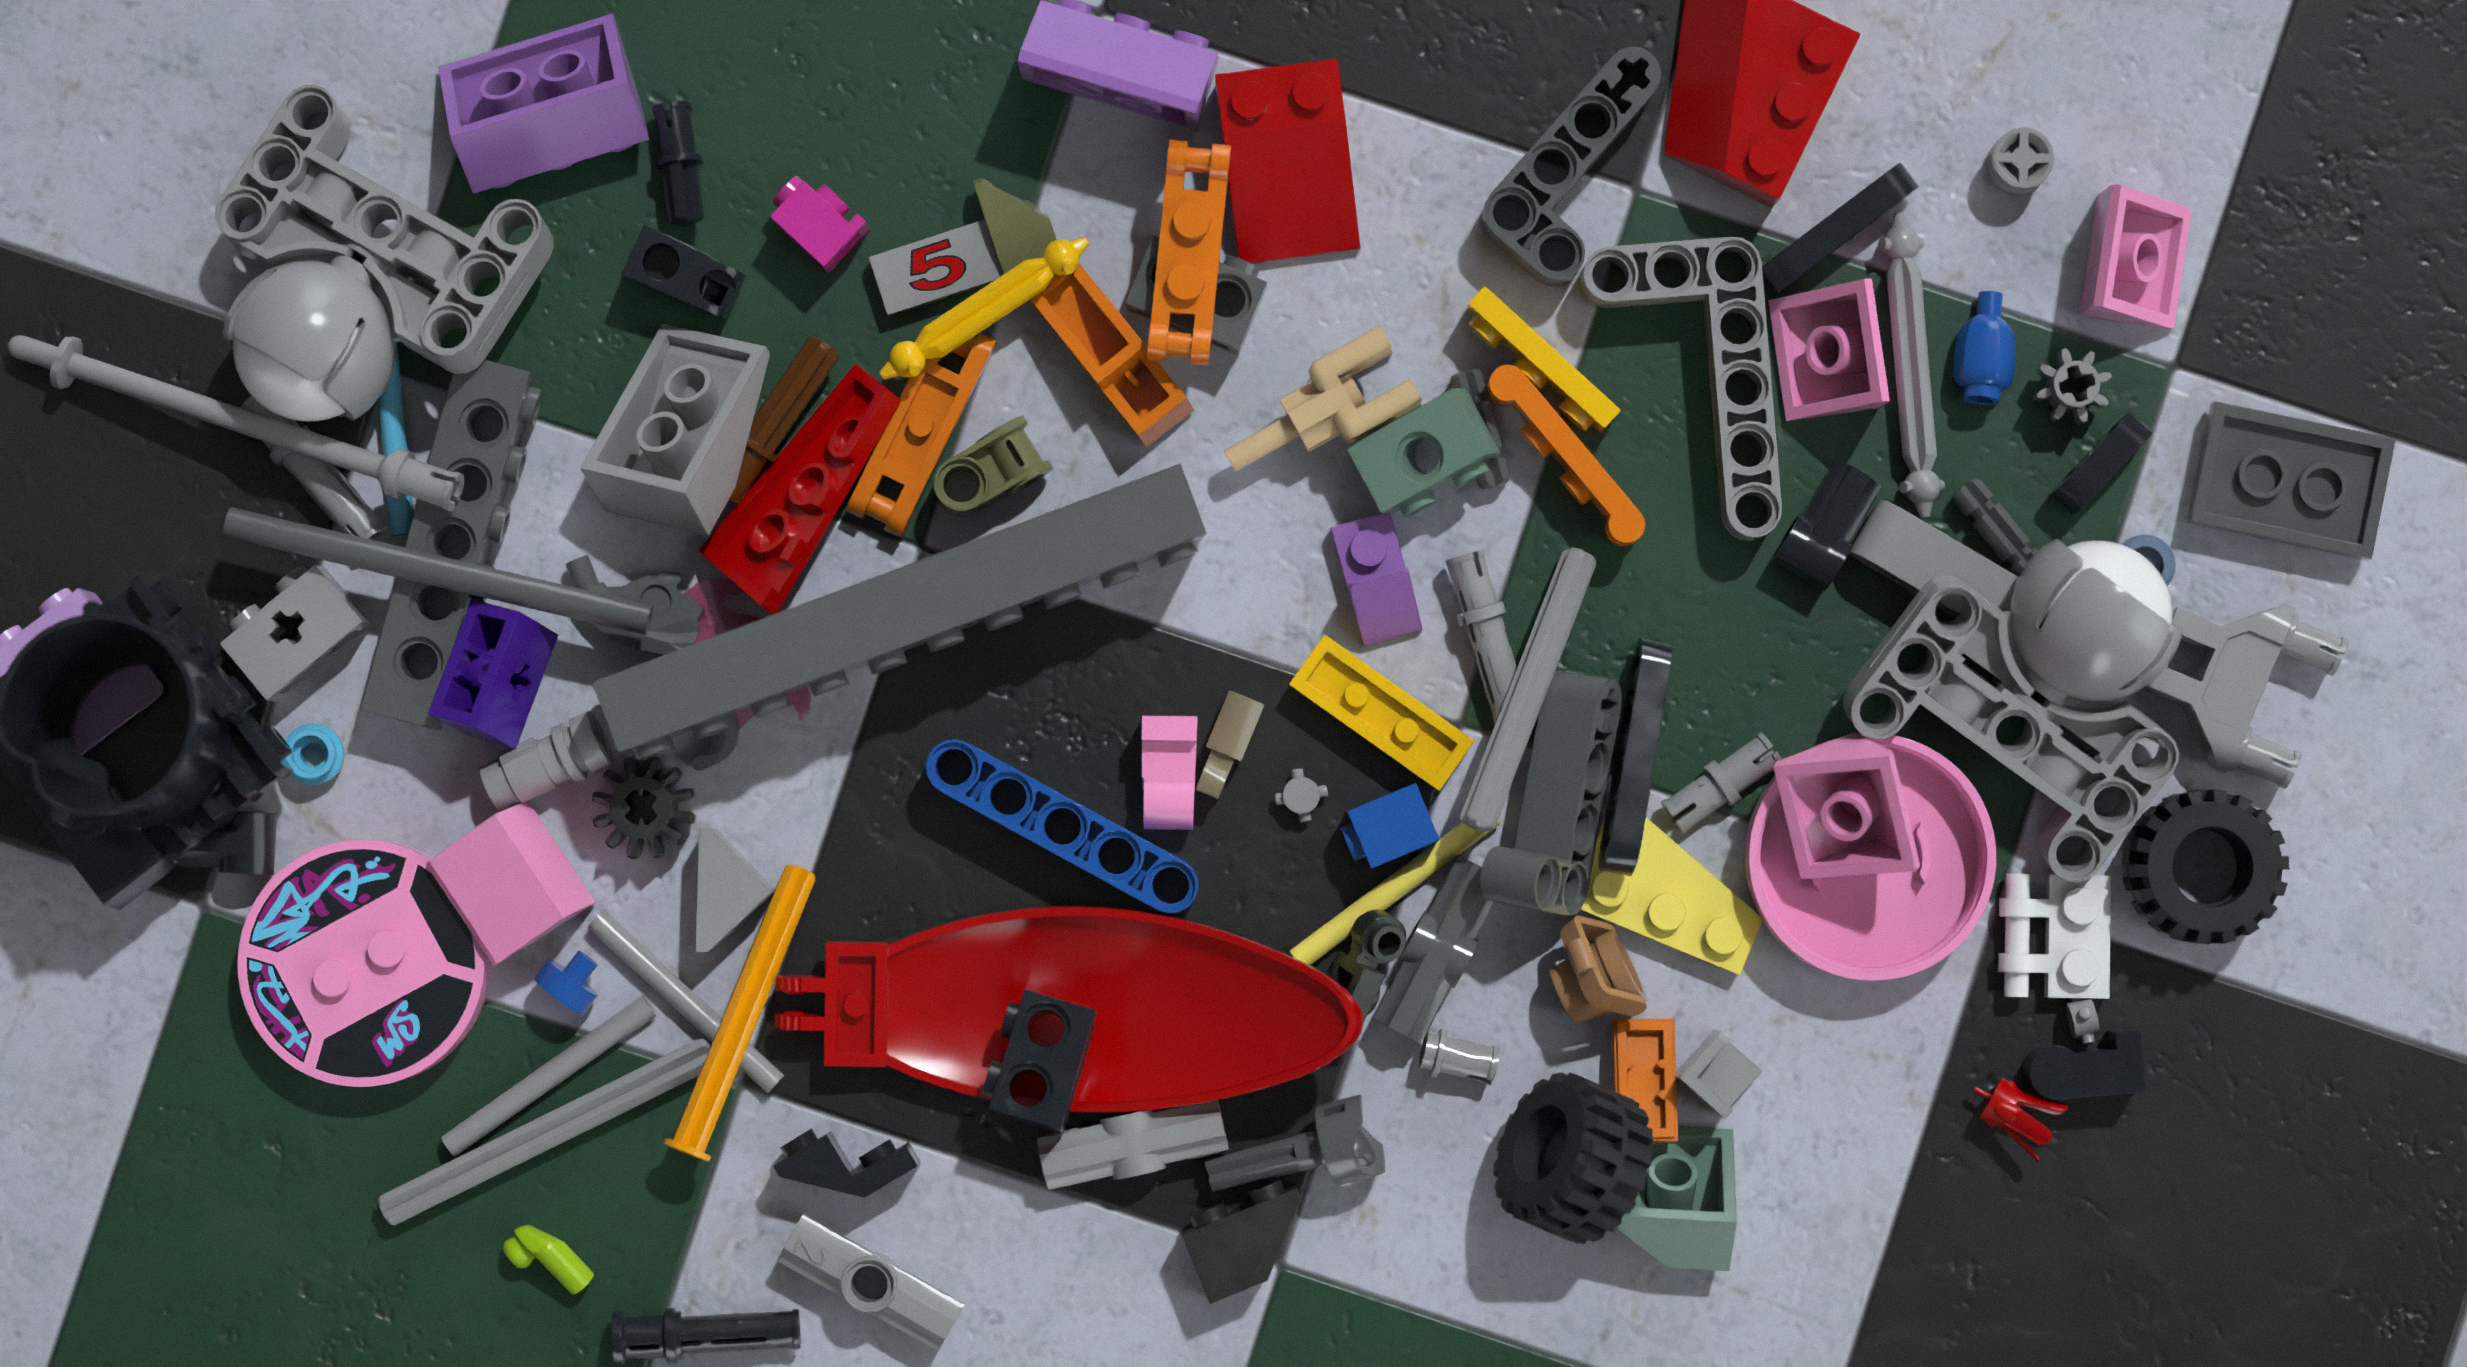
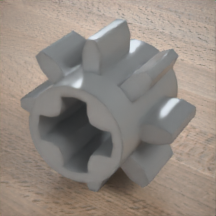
M2064 348L2057 352L2059 368L2055 370L2049 365H2041L2037 368L2036 372L2040 377L2046 379L2045 389L2033 395V399L2038 401L2047 399L2050 405L2054 407L2050 413L2051 421L2058 420L2065 412H2072L2074 420L2080 425L2087 422L2088 414L2085 405L2091 404L2096 408H2104L2108 405L2109 401L2098 393L2100 384L2109 380L2112 375L2107 372L2098 374L2094 367L2091 366L2095 357L2094 352L2090 351L2080 361H2072L2070 352L2067 348ZM2067 371H2069L2072 380L2082 379L2085 383V390L2077 394V402L2072 393L2062 394L2059 389V383L2068 378Z

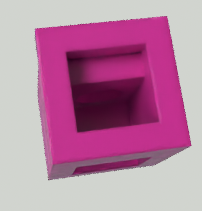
M798 176L792 178L772 201L777 207L770 216L774 223L828 273L870 230L867 222L858 214L849 222L843 218L850 208L825 184L815 191Z

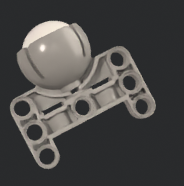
M314 84L296 88L285 98L219 199L215 209L216 223L231 244L242 255L268 268L267 271L250 281L236 297L224 320L221 337L233 349L235 366L247 391L255 400L271 412L298 421H321L336 416H346L351 421H354L366 413L383 394L393 373L396 355L395 343L402 341L407 348L439 365L446 371L455 374L468 373L478 368L552 254L554 242L553 236L538 210L527 201L511 199L498 204L473 238L339 163L336 159L346 146L351 134L350 122L332 94L325 88ZM320 112L328 113L326 121L320 127L313 130L305 129V125L311 116ZM285 163H295L293 172L287 178L281 181H272L274 171L279 166ZM255 213L262 214L259 224L254 229L248 232H239V226L247 216ZM309 219L312 222L318 224L319 226L334 233L336 237L334 238L329 234L323 232L322 230L307 223V220ZM392 219L397 220L395 230L390 235L384 238H373L374 230L381 222ZM521 226L533 227L531 236L525 242L518 245L508 244V238L515 229ZM409 276L438 292V295L408 280ZM488 277L500 278L498 288L493 293L487 296H475L477 285L482 280ZM457 328L467 329L465 339L460 345L454 348H442L443 339L450 331Z
M2055 539L2043 546L2026 563L2015 582L2010 601V611L2003 612L1962 580L1953 576H1939L1927 582L1850 682L1843 695V708L1848 719L1862 735L1870 739L1883 740L1896 734L1919 704H1921L2051 798L2059 806L2044 824L2038 835L2037 847L2040 856L2059 878L2068 882H2080L2089 879L2100 869L2173 774L2178 764L2179 751L2176 742L2156 722L2128 703L2126 696L2132 695L2151 684L2168 667L2179 648L2183 632L2172 624L2171 598L2163 578L2152 563L2143 555L2129 547L2109 541H2086L2067 546L2060 540ZM1951 593L1962 595L1964 608L1955 620L1941 622L1936 619L1935 607L1942 597ZM1913 643L1925 645L1927 650L1926 659L1918 669L1903 671L1898 668L1897 660L1903 648ZM1962 653L1966 654L2000 680L1994 677L1991 682L1964 663L1965 659ZM2035 691L2040 693L2037 699L2032 696ZM1875 693L1887 695L1889 697V707L1881 718L1865 720L1860 717V706L1865 698ZM2011 715L2023 717L2024 729L2017 739L2010 742H2000L1997 740L1996 729L2005 717ZM2061 724L2095 748L2097 752L2092 748L2088 753L2062 735L2063 730L2059 726ZM2147 737L2157 738L2159 748L2156 756L2144 764L2133 763L2132 750L2135 744ZM2107 787H2119L2121 790V800L2118 806L2106 813L2096 812L2094 800L2097 794ZM2070 836L2082 837L2084 846L2077 858L2071 861L2057 860V848L2065 838Z

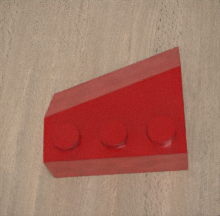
M1685 0L1663 155L1773 208L1780 200L1861 34L1793 0Z

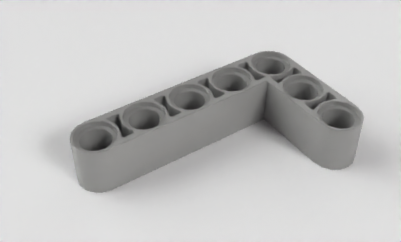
M1739 237L1609 246L1598 249L1588 258L1580 273L1579 281L1582 294L1590 303L1598 307L1617 308L1703 301L1721 518L1727 531L1739 540L1752 541L1764 537L1776 528L1781 519L1782 500L1762 262L1758 250L1751 242ZM1726 252L1739 255L1746 264L1747 273L1745 279L1738 283H1728L1722 280L1715 268L1717 256ZM1665 257L1680 261L1686 272L1684 284L1676 288H1668L1661 285L1654 275L1655 262ZM1604 262L1616 264L1624 272V288L1614 293H1607L1598 289L1592 277L1593 268ZM1737 313L1746 317L1752 328L1750 340L1743 344H1733L1727 341L1720 329L1723 316ZM1745 374L1754 381L1757 395L1752 404L1746 406L1737 405L1728 398L1725 386L1730 375ZM1742 434L1750 435L1760 443L1762 457L1758 465L1745 467L1733 459L1730 448L1735 436ZM1746 495L1756 496L1765 504L1767 518L1761 527L1748 528L1737 519L1735 510L1740 497Z

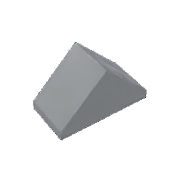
M699 828L695 952L715 951L768 901L775 892V889L718 829Z

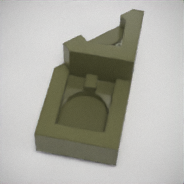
M983 178L974 180L973 183L1003 274L1027 259L1042 258L1047 245L1057 240L1049 215L1042 213L1038 205L1026 199L1023 201L1004 192Z

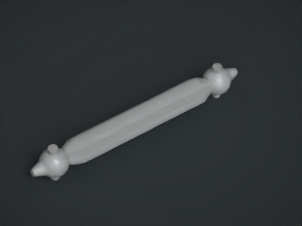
M1899 212L1894 213L1891 229L1886 232L1884 237L1879 239L1878 246L1892 259L1887 273L1900 435L1902 457L1911 472L1905 481L1900 483L1899 489L1901 493L1906 494L1911 502L1915 503L1920 518L1930 517L1933 501L1939 496L1940 492L1945 490V482L1939 480L1938 476L1931 471L1937 456L1922 278L1921 272L1913 259L1918 250L1923 248L1924 240L1922 237H1918L1917 233L1909 227L1904 213Z

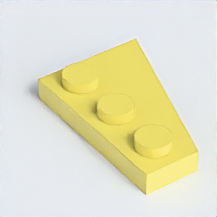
M1604 816L1598 832L1588 892L1581 910L1729 972L1741 975L1763 921L1762 917L1647 817L1645 819L1638 862L1632 876L1599 870V852L1605 821Z

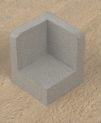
M1714 1029L1676 1071V1078L1718 1116L1726 1119L1733 1111L1731 1108L1732 1104L1762 1071L1732 1045L1723 1033Z

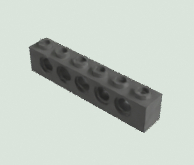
M484 360L478 368L468 373H453L428 464L462 474L469 469H481L486 476L487 487L484 494L477 500L468 502L460 497L459 502L454 501L456 507L451 512L444 510L440 506L418 499L405 548L445 557L441 549L443 536L450 529L463 527L468 532L471 543L468 553L459 560L494 568L488 566L487 562L493 541L502 543L508 528L511 508L505 507L503 504L509 482L519 483L526 462L527 449L519 447L526 423L535 424L542 404L543 390L536 388L538 377L533 373ZM486 410H498L503 418V429L500 435L490 442H480L474 434V422L477 416ZM396 578L360 710L430 729L441 730L443 722L430 716L428 711L471 599L486 602L487 598L450 590L454 597L453 610L446 618L433 620L426 612L425 600L428 593L436 588V586ZM429 645L437 655V668L430 677L418 680L410 672L409 658L416 648Z

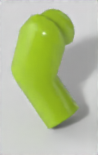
M525 1225L514 1229L516 1235L504 1242L503 1252L517 1268H527L532 1260L537 1258L572 1295L584 1289L594 1276L590 1268L564 1241L534 1226Z

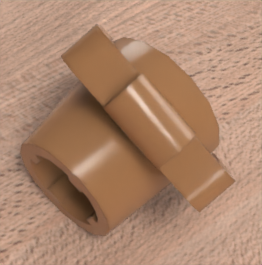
M1576 915L1560 929V936L1568 958L1551 968L1549 972L1557 994L1575 1025L1611 1012L1635 1016L1646 1009L1645 1002L1647 998L1643 985L1613 924Z

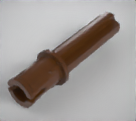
M811 336L806 340L755 414L736 487L729 498L731 501L740 504L743 500L742 498L769 460L775 462L778 459L774 452L838 361V352L820 338Z

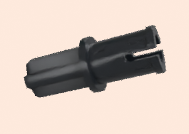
M669 101L670 109H666L665 103H659L652 107L653 115H655L660 158L654 162L655 168L662 171L668 220L672 225H692L703 220L704 217L698 166L702 165L704 160L701 154L696 153L691 115L692 104L689 101Z

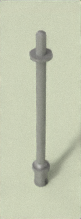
M16 335L8 343V351L14 358L49 369L50 382L53 387L59 389L68 388L76 378L376 478L380 486L383 487L384 494L397 499L404 494L440 506L444 510L451 512L456 507L454 501L459 502L463 491L464 475L462 473L451 472L415 460L413 452L399 448L395 453L392 452L384 456L84 356L83 343L80 338L74 336L65 337L58 347L24 335Z

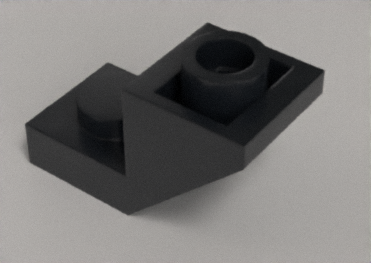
M811 1128L780 1147L786 1158L773 1167L779 1177L865 1198L917 1167L921 1161L909 1141L896 1149L892 1141L888 1139L859 1157L864 1169L856 1173L833 1133L830 1131L817 1138Z

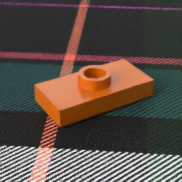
M1613 1019L1611 1021L1613 1091L1633 1099L1639 1103V1108L1646 1111L1649 1117L1647 1127L1651 1128L1653 1132L1652 1144H1676L1678 1141L1675 1019Z

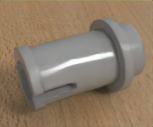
M1440 1029L1438 1034L1428 1032L1425 1035L1418 1066L1419 1068L1429 1070L1430 1077L1436 1078L1440 1072L1483 1082L1485 1085L1491 1086L1498 1066L1500 1048L1447 1037V1030Z

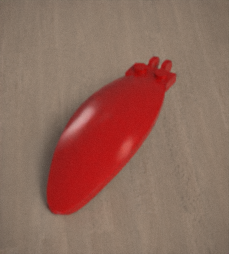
M1047 906L993 912L935 926L890 944L888 942L826 941L825 976H776V990L783 991L785 994L825 992V1014L804 1013L803 1011H785L784 1013L775 1014V1028L824 1031V1066L886 1067L888 1065L925 1082L988 1100L992 1099L982 1096L989 1067L992 1060L1003 1063L1009 1039L1000 1037L1003 1019L1010 1001L1021 1002L1024 989L1095 1009L1098 1018L1072 1103L1071 1112H1132L1205 1103L1257 1091L1302 1077L1330 1063L1350 1048L1358 1039L1363 1027L1362 1011L1350 993L1326 974L1294 957L1253 940L1208 925L1156 913L1109 907ZM1042 1015L1032 1023L1029 1031L1030 1039L1042 1047L1055 1045L1064 1034V1023L1054 1015ZM1025 1074L1019 1077L1012 1088L1013 1100L1025 1107L1037 1105L1045 1097L1047 1091L1046 1082L1036 1074Z

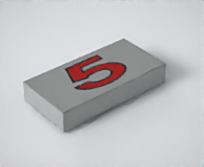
M985 219L869 257L888 317L986 286L1003 275Z

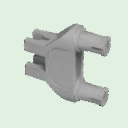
M2287 604L2225 625H2220L2179 607H2176L2175 610L2172 609V624L2183 632L2181 641L2205 652L2194 678L2166 668L2151 684L2142 689L2182 706L2204 754L2215 769L2226 773L2228 770L2232 772L2238 767L2286 789L2295 773L2274 765L2272 761L2288 768H2297L2301 759V753L2252 734V727L2249 726L2277 658H2281L2285 654L2333 676L2338 670L2342 659L2327 654L2319 648L2335 655L2345 654L2348 639L2339 638L2299 621V614L2295 612V608Z

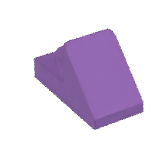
M1380 513L1331 527L1363 646L1423 630L1410 573L1404 563L1391 513Z

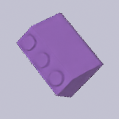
M1040 0L1017 60L1022 80L1198 131L1218 63V52L1208 49L1210 42L1208 39L1179 30L1174 31L1173 38L1149 32L1151 26L1149 22L1127 14L1116 13L1114 21L1090 15L1092 6L1079 0H1056L1055 4Z
M613 13L438 67L450 138L473 194L491 188L507 187L516 180L549 170H562L575 162L607 152H620L628 149L633 144L649 140L642 104Z

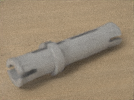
M252 396L240 407L300 427L295 420L271 412ZM306 425L302 426L303 429L311 431ZM263 441L271 450L269 457L276 466L283 464L343 533L375 540L387 528L388 525L366 504L361 495L334 464Z
M1482 549L1445 560V563L1448 567L1451 581H1453L1461 611L1460 614L1456 615L1459 626L1465 625L1486 698H1488L1492 718L1494 724H1496L1517 670V665L1501 615L1506 613L1503 601L1497 602Z

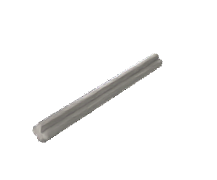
M705 1038L697 1039L380 1195L378 1203L384 1218L390 1225L399 1224L699 1076L711 1045Z

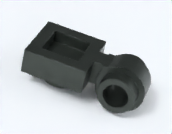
M1370 910L1356 919L1352 928V944L1349 954L1339 950L1328 974L1330 978L1344 987L1358 1003L1362 1011L1363 1023L1366 1016L1374 1010L1379 1000L1380 985L1384 975L1376 970L1378 963L1385 964L1397 959L1403 953L1406 946V930L1403 924L1383 910Z

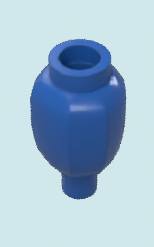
M1979 292L1977 314L1964 323L1958 334L1954 352L1953 376L1957 384L1963 388V401L1976 405L1998 404L2000 402V392L2006 390L2014 379L2016 362L2015 335L2012 328L2001 318L2003 294L2000 292Z

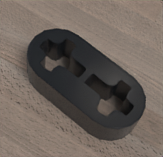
M2130 410L2091 448L2050 494L2074 515L2151 436L2153 431Z

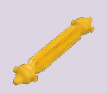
M1085 237L1070 241L1057 239L1050 242L1045 248L1042 258L1023 261L923 327L915 342L902 341L897 343L889 354V361L879 372L884 380L898 376L910 378L919 375L925 366L926 359L944 357L1044 291L1054 275L1066 276L1072 274L1079 265L1080 256L1090 245Z

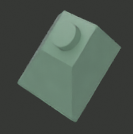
M1678 1126V1141L1676 1144L1650 1145L1649 1151L1653 1152L1652 1164L1646 1172L1645 1177L1648 1179L1643 1191L1640 1190L1635 1199L1636 1205L1630 1214L1625 1213L1617 1229L1667 1268L1729 1271L1737 1226L1733 1129Z

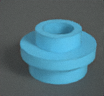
M305 724L297 727L287 736L286 742L291 747L293 753L285 759L294 770L290 776L298 782L308 785L323 784L333 779L342 768L345 757L344 746L340 737L331 728L321 724ZM314 742L319 743L325 752L323 761L317 766L309 765L304 758L306 747Z

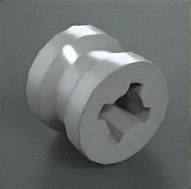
M2026 127L2012 129L1996 141L1988 152L1986 162L1988 176L1996 187L2006 193L2015 195L2028 193L2046 180L2052 171L2055 159L2053 147L2047 137L2035 129ZM2005 163H2011L2018 170V176H2016V171L2010 165H2005Z

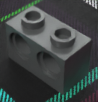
M1155 235L1152 236L1125 301L1126 310L1151 319L1154 294L1152 278L1156 271L1159 237ZM1226 255L1223 263L1219 262L1217 289L1223 286H1231L1238 289L1245 299L1243 309L1233 317H1221L1214 313L1211 345L1239 356L1267 289V281L1257 278L1260 271L1259 267L1231 255ZM1171 315L1169 327L1182 333L1193 334L1195 317Z

